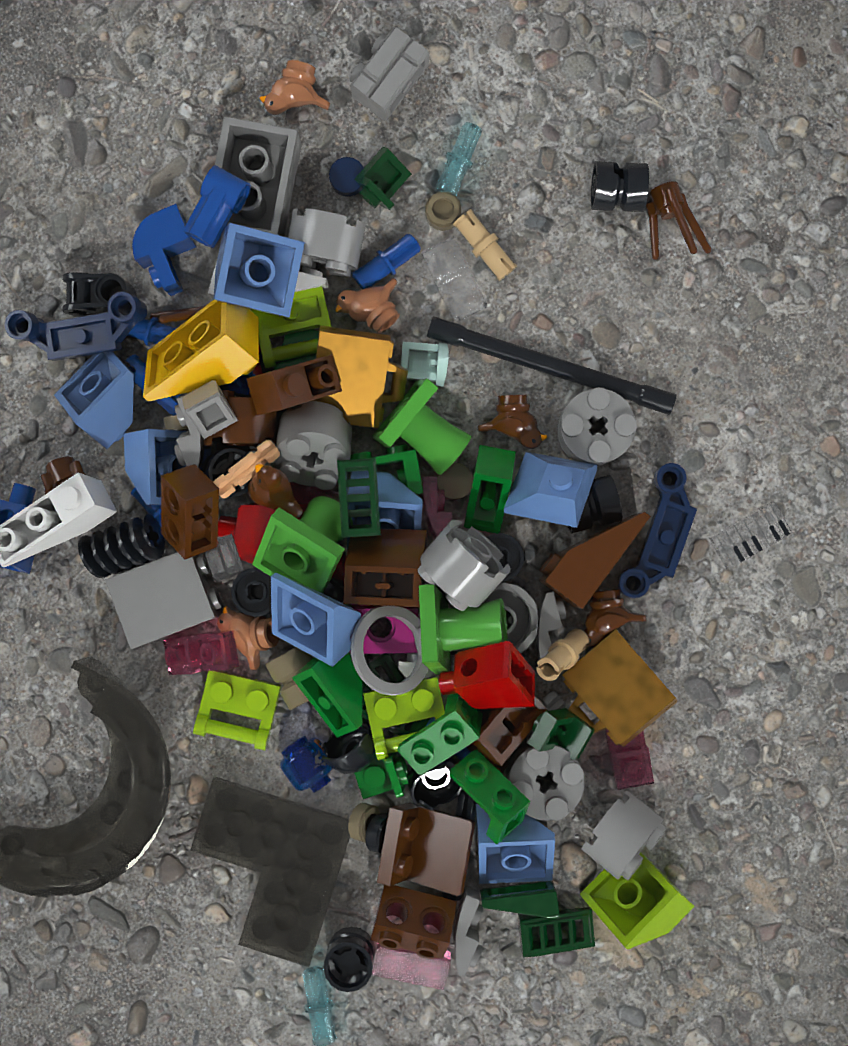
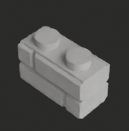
M393 27L387 36L383 33L377 38L371 50V53H373L372 57L366 65L362 62L359 63L350 76L352 97L364 107L369 108L371 112L383 121L389 119L429 66L428 50L415 40H411L407 34L397 27Z

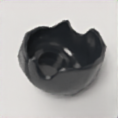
M362 722V725L357 730L340 737H336L332 733L329 740L322 744L327 755L325 754L321 758L332 769L343 774L360 772L369 766L376 754L370 725L367 722Z
M449 757L423 775H419L411 768L408 776V790L414 805L421 803L429 810H433L439 804H447L460 795L462 788L450 777V770L457 763L454 759Z

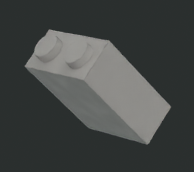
M176 552L105 579L130 649L139 648L220 616L219 608L223 607L222 600L216 587L210 588L205 575L210 573V569L203 553L184 560Z

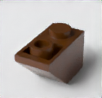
M332 355L246 378L257 416L283 410L342 391Z

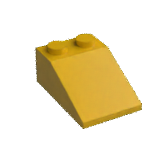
M217 300L211 301L147 351L143 398L149 402L189 393L212 380H215L219 386L232 383L242 374L247 375L252 372L257 363H259V317L249 308Z

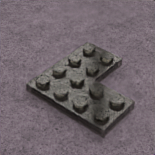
M214 777L190 851L261 873L238 945L309 967L350 839L348 830L349 819Z

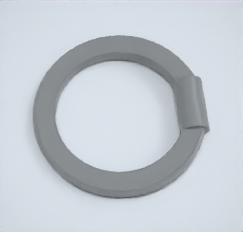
M381 605L370 609L359 619L352 634L350 648L353 665L363 682L374 691L391 696L405 694L417 687L429 669L422 663L420 619L404 607ZM381 617H393L402 621L409 627L414 636L418 653L417 662L412 673L399 683H389L378 678L370 670L364 657L363 644L366 632L372 623Z

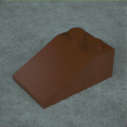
M646 512L631 515L560 551L558 554L556 552L554 554L551 553L538 570L543 574L538 581L554 591L558 596H561L562 599L573 607L583 609L651 516Z

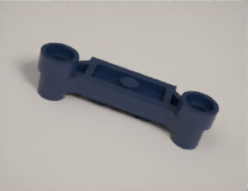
M117 292L108 301V312L45 323L31 312L14 310L5 319V330L11 338L30 341L47 352L48 360L52 361L122 350L121 342L134 326L146 318L147 306L133 294Z
M665 464L655 472L654 484L660 496L636 566L624 570L619 575L617 581L618 589L626 597H642L646 594L651 584L665 576L669 578L674 577L697 508L690 506L684 490L687 480L686 472L678 464ZM665 473L671 476L672 482L670 486L666 485L663 481ZM630 576L636 581L635 587L631 590L626 586V580Z

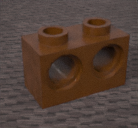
M196 464L161 475V534L184 560L216 548L218 544L219 488Z
M536 696L534 698V706L479 709L483 713L480 738L466 748L470 752L478 750L491 764L502 766L532 730L537 717L548 709Z
M384 885L370 940L378 942L386 949L396 950L402 948L413 951L419 957L425 959H443L450 944L457 901L396 885L390 887ZM387 916H397L403 923L395 924ZM424 925L434 926L439 933L428 932Z

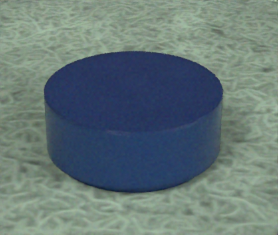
M343 157L332 164L329 171V179L332 188L339 195L350 197L358 194L363 189L354 180L364 168L358 160L351 157Z

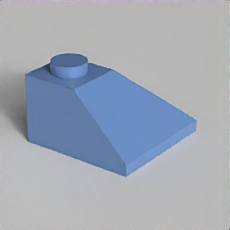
M229 223L224 228L215 270L213 300L289 318L305 242Z
M113 351L92 355L54 394L75 424L106 449L114 442L119 441L133 423L134 374Z
M145 429L124 433L125 471L146 505H161V475L187 467H182L179 464L174 450V446L178 445L176 439L181 433L186 431ZM211 447L204 449L202 463L211 455Z
M525 452L504 506V513L577 528L597 471V464Z
M352 471L351 479L369 478V472ZM377 472L381 528L421 530L423 500L390 473ZM369 486L349 487L348 495L370 493ZM370 501L349 502V510L371 509ZM371 516L352 517L353 525L372 524ZM347 537V552H348V546H349L350 537Z
M275 573L271 576L272 634L333 667L351 650L352 634L357 622L361 618V613L283 575Z
M476 804L479 884L552 881L555 834L536 819L525 815L523 822L496 845L486 835L491 819Z

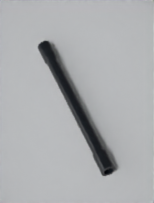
M435 316L432 317L428 329V338L456 347L462 346L592 389L604 388L619 394L626 400L637 403L639 406L670 415L676 401L677 395L649 385L630 382L469 330L463 325Z

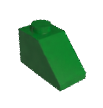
M479 445L463 527H473L476 530L496 534L500 533L504 506L512 483L516 451Z
M349 652L333 667L314 657L292 677L336 737L355 731L362 725V679L355 670Z

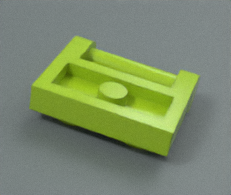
M322 286L295 292L289 318L251 309L259 317V344L265 368L276 366V362L317 353L318 338L272 348L270 338L315 329L320 326L331 327Z
M209 669L193 734L204 737L206 733L254 744L255 749L266 751L282 685ZM216 709L261 720L259 729L255 730L210 719L212 710Z
M437 676L423 679L413 690L401 695H384L374 690L363 693L378 760L388 758L390 753L398 752L399 743L416 733L386 739L383 728L435 717L436 720L444 715L445 712Z

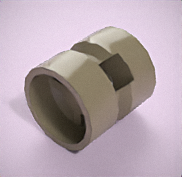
M297 647L265 664L273 681L283 684L280 693L289 710L309 701L292 677L314 657Z

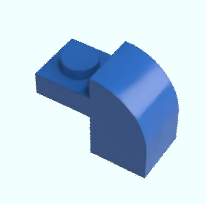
M176 204L146 217L136 229L132 244L135 261L143 269L152 266L148 270L157 289L162 287L170 296L184 291L170 258L197 247L194 239L183 231L187 222Z

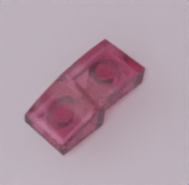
M422 477L425 516L431 536L435 540L452 520V513L437 512L444 511L445 490L437 489V477Z
M233 630L190 634L163 639L165 661L169 675L231 670L240 667Z
M607 728L604 729L617 789L621 790L654 784L649 748L645 743L644 731L623 747L620 744L617 746L607 735L609 730Z

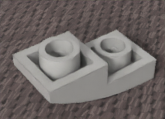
M184 393L177 398L178 405H175V413L182 427L187 426L189 431L179 435L176 439L178 445L174 446V450L182 467L196 464L200 468L205 449L203 448V437L184 411L182 397L188 394Z
M554 591L543 592L538 607L539 624L535 637L538 661L548 654L549 647L557 640L556 636L549 637L548 631L563 628L561 619L566 618L561 596L555 598Z
M466 885L457 910L454 935L457 973L465 977L469 966L475 967L477 965L483 948L479 944L478 931L470 928V925L477 926L483 911L482 905L479 904V891Z

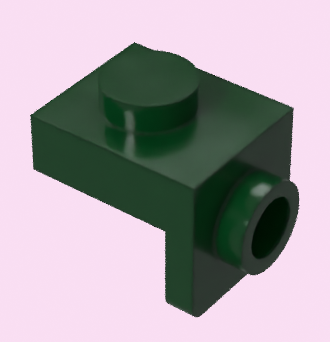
M382 147L354 180L363 188L359 194L367 203L374 208L380 205L391 210L395 204L390 198L411 176V173L388 148Z
M567 708L549 710L541 713L532 726L534 732L528 744L539 752L551 750L554 746H560L570 752V759L576 760L580 758L592 737L594 728Z

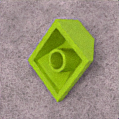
M642 852L639 855L644 859L629 880H626L623 876L617 880L604 869L579 894L626 949H631L668 934L695 907Z

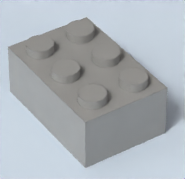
M224 117L215 165L251 185L250 193L244 206L237 214H232L227 225L234 223L285 237L302 147L298 130Z

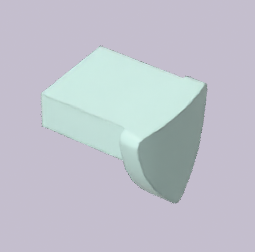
M403 341L401 366L408 370L407 380L417 381L427 378L431 382L436 383V386L443 387L448 369V344L441 342L439 344Z

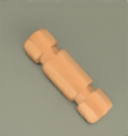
M265 440L256 447L257 451L255 453L251 451L229 468L227 475L224 476L222 474L213 481L219 488V496L221 498H227L236 491V486L240 485L241 487L253 478L256 473V464L265 465L267 462L271 464L280 456L279 449L271 440Z

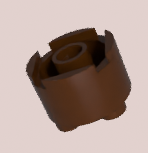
M222 390L238 421L205 439L203 438V448L209 449L212 443H216V450L218 451L229 448H237L245 452L257 451L256 447H258V444H262L265 440H271L276 446L278 411L257 416L251 393L250 397H235L234 391Z

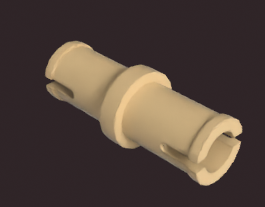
M470 209L465 213L466 215H461L453 225L455 228L457 227L474 248L472 250L476 258L480 256L495 274L497 280L501 281L517 265L513 263L497 243L499 238L496 234H490L475 216L473 210Z
M573 629L564 639L556 640L549 647L548 654L537 662L539 665L536 667L538 675L546 681H553L559 677L563 670L573 667L578 661L579 654L589 646L587 645L589 643L588 635L581 629Z

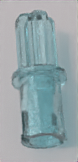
M466 122L462 126L452 152H447L445 155L447 161L435 187L439 192H449L457 197L468 168L470 169L473 166L470 160L482 133V129L479 126L470 122Z
M312 966L303 971L307 998L304 1010L310 1017L313 1045L326 1046L332 1044L337 1039L331 1013L334 1002L332 999H329L323 967Z

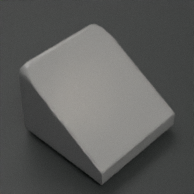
M215 380L182 397L184 411L204 439L238 421Z

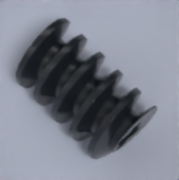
M146 514L144 521L139 517H135L130 520V523L125 521L119 523L117 528L110 526L105 528L104 532L99 530L93 532L91 536L84 535L80 537L78 551L86 569L97 578H105L111 574H117L124 569L129 570L136 567V565L148 563L149 560L155 561L160 559L165 551V538L161 534V526L152 515Z

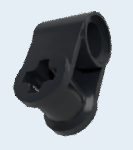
M72 272L63 274V282L66 283V304L63 305V313L69 315L88 316L108 312L110 292L117 286L122 287V292H127L137 297L133 286L114 273L89 274Z

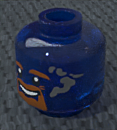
M304 735L281 752L284 757L281 759L279 766L297 791H304L310 788L315 793L331 781L328 774L333 769L321 758L323 755L327 757V753L319 739H307Z

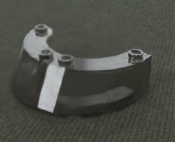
M91 656L75 660L71 668L80 672L77 681L78 690L93 706L90 713L103 721L108 733L111 762L107 780L93 804L84 813L69 822L46 828L8 825L0 830V885L22 894L43 898L63 895L76 896L103 887L128 871L143 856L157 836L168 808L171 791L170 760L164 738L156 721L145 705L107 666Z

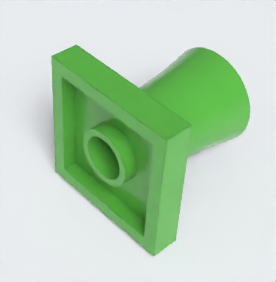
M425 378L417 380L404 395V399L396 405L371 437L382 446L391 447L400 436L416 449L438 475H441L464 451L472 436L449 423L426 405L438 387Z
M325 496L315 497L307 505L300 520L283 509L278 508L270 517L252 565L269 576L278 573L324 594L345 549L339 545L346 538L341 535L340 503Z
M419 585L422 663L434 674L440 675L441 672L451 671L450 651L469 650L508 641L506 612L502 598L482 603L477 608L468 606L465 611H460L456 608H448V600L435 585Z

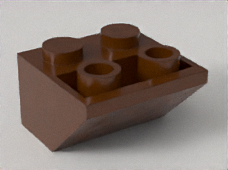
M381 528V535L350 537L345 562L343 604L420 607L419 585H425V580L419 575L417 569L421 566V555L426 550L427 530Z

